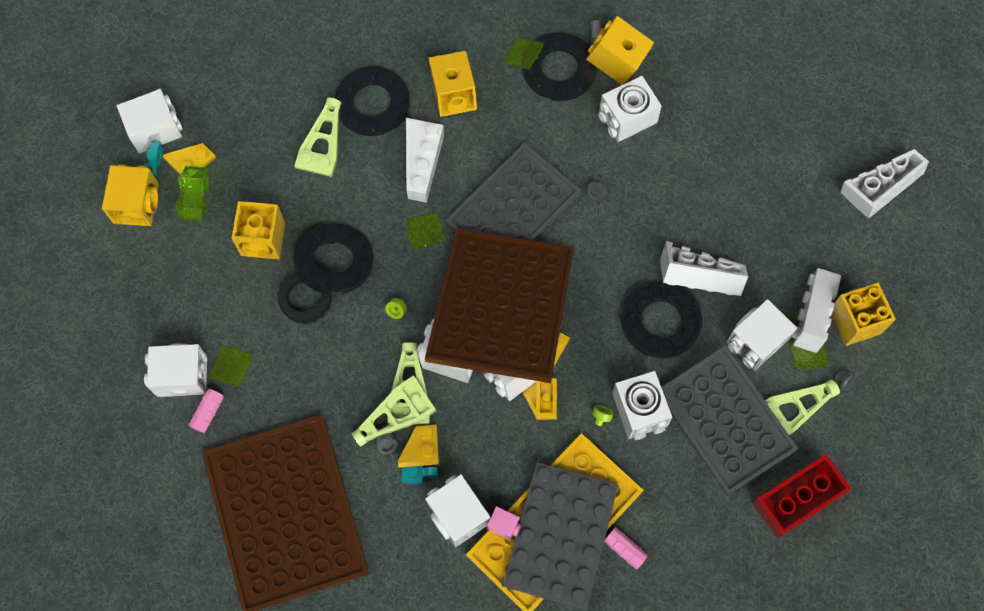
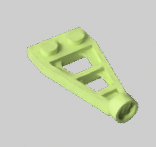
M334 98L326 99L324 109L299 149L295 168L332 177L338 158L339 109L341 106L339 100ZM324 121L333 124L330 135L319 133ZM317 139L328 141L329 148L326 155L312 152V146Z
M402 344V354L391 392L404 382L402 379L404 368L414 367L416 380L427 395L417 355L418 344ZM399 399L392 406L391 413L394 418L400 419L408 416L411 413V409L407 403H402ZM430 416L416 424H430Z
M412 376L397 386L364 423L352 432V435L361 447L368 441L381 435L419 423L437 410L416 378ZM399 399H404L411 409V413L406 417L396 419L391 413V408ZM386 413L391 424L378 430L374 425V421L381 414ZM363 431H365V432L367 433V436H366V437H365L364 434L362 433Z
M831 379L822 385L772 396L766 399L765 402L786 432L791 435L830 398L840 394V390L835 381ZM812 394L816 404L809 409H805L799 398ZM794 403L799 410L798 416L792 421H787L779 409L780 405Z

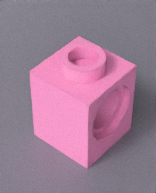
M496 507L487 525V529L511 540L512 536H517L522 525L519 524L520 517Z

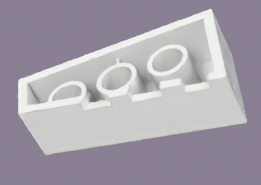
M406 118V182L408 199L427 203L444 138L443 125Z
M914 149L892 159L891 162L885 165L877 166L876 169L868 173L864 172L855 179L845 181L841 193L869 219L922 176L929 161Z
M666 241L660 258L663 283L741 296L748 279L745 265L724 258L715 260L710 254L702 252L699 255L689 252L690 248L682 246V249L673 247L672 242Z
M817 268L814 274H810L807 285L810 286L809 291H805L802 299L805 305L803 309H800L797 320H800L799 326H796L797 330L792 335V338H795L793 346L817 353L828 338V333L826 332L830 327L832 320L830 316L835 306V303L831 301L835 300L841 275Z

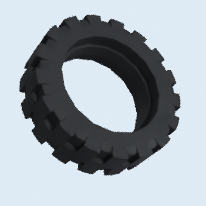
M293 272V275L290 277L287 276L284 279V283L280 284V291L277 293L278 304L286 317L295 323L303 324L314 323L318 321L317 319L323 318L330 309L332 293H321L322 296L319 304L312 310L306 312L296 311L290 306L289 294L295 286L303 282L296 272Z

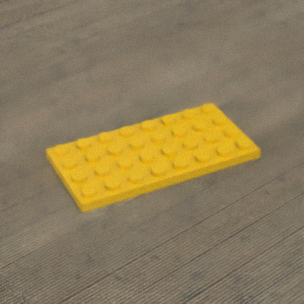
M582 433L551 465L618 485L608 529L644 491ZM529 489L507 511L520 517V520ZM489 530L466 556L522 611H533L544 599L502 587L516 537L512 536L511 540Z

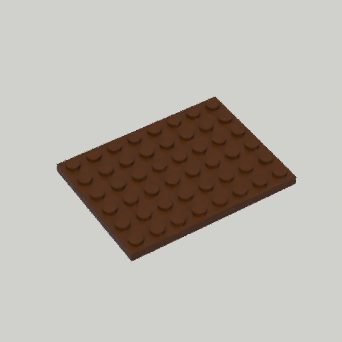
M457 228L427 346L425 362L551 383L574 247Z
M323 414L202 452L242 611H260L369 575Z

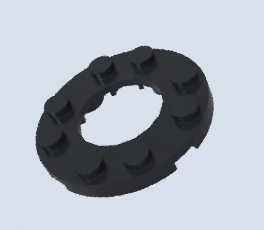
M551 33L536 39L528 47L523 57L522 71L527 85L539 96L554 101H567L584 94L591 87L597 71V67L586 60L590 54L588 52L590 46L579 37L567 33ZM555 51L571 54L577 61L578 69L576 74L567 81L559 82L549 79L543 73L541 67L546 55Z
M364 67L355 70L341 81L335 93V99L341 102L339 119L343 125L349 130L364 136L383 135L397 128L406 118L410 107L409 91L403 79L393 71L382 67ZM369 85H378L385 88L391 98L387 110L377 116H365L359 113L355 108L354 98L360 89Z
M323 224L308 230L298 240L293 254L294 268L300 280L311 289L325 294H331V292H343L344 294L360 287L370 276L373 267V250L365 236L356 229L342 224ZM325 243H340L351 250L353 262L343 272L329 273L316 265L314 253L318 247L323 246Z
M663 280L650 283L646 282L629 294L622 309L621 324L627 340L635 349L647 356L665 359L679 356L692 347L701 332L702 316L700 305L689 290L680 285L663 283ZM655 302H667L673 305L681 317L679 330L674 335L664 338H657L649 334L642 323L644 309Z

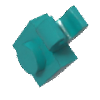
M152 141L151 147L147 149L146 154L149 162L143 166L152 170L156 178L164 149L160 142Z
M402 467L403 484H423V478H438L437 467Z

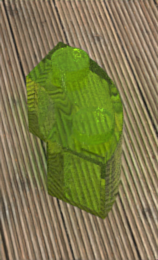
M185 166L183 172L179 174L178 182L181 186L175 210L178 212L179 220L202 222L207 202H203L205 191H209V168Z

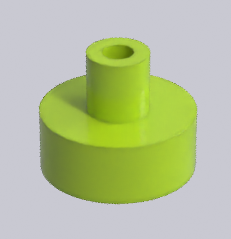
M392 298L387 303L385 310L391 318L400 319L406 313L407 306L402 299Z
M595 405L592 411V415L596 418L594 423L602 426L603 422H610L614 412L606 406Z

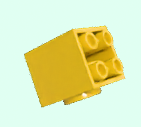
M617 16L613 22L609 20L600 31L596 41L588 49L590 54L586 60L621 85H624L636 72L654 42Z
M466 51L430 57L431 80L440 117L477 110L475 84Z
M110 165L102 210L113 224L152 225L153 214L158 205L159 183L151 170L145 166Z
M238 201L231 239L241 256L280 260L286 223L279 206L276 204Z
M879 282L840 295L835 302L834 310L831 314L845 346L882 334L896 320Z

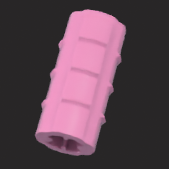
M207 389L189 423V427L204 434L224 398L222 394L212 389Z
M617 527L604 540L611 549L619 554V557L621 556L636 570L649 556Z

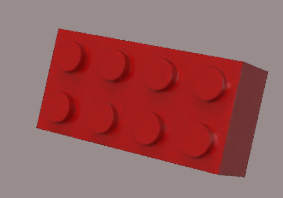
M825 454L756 499L753 505L778 539L852 489L827 454Z

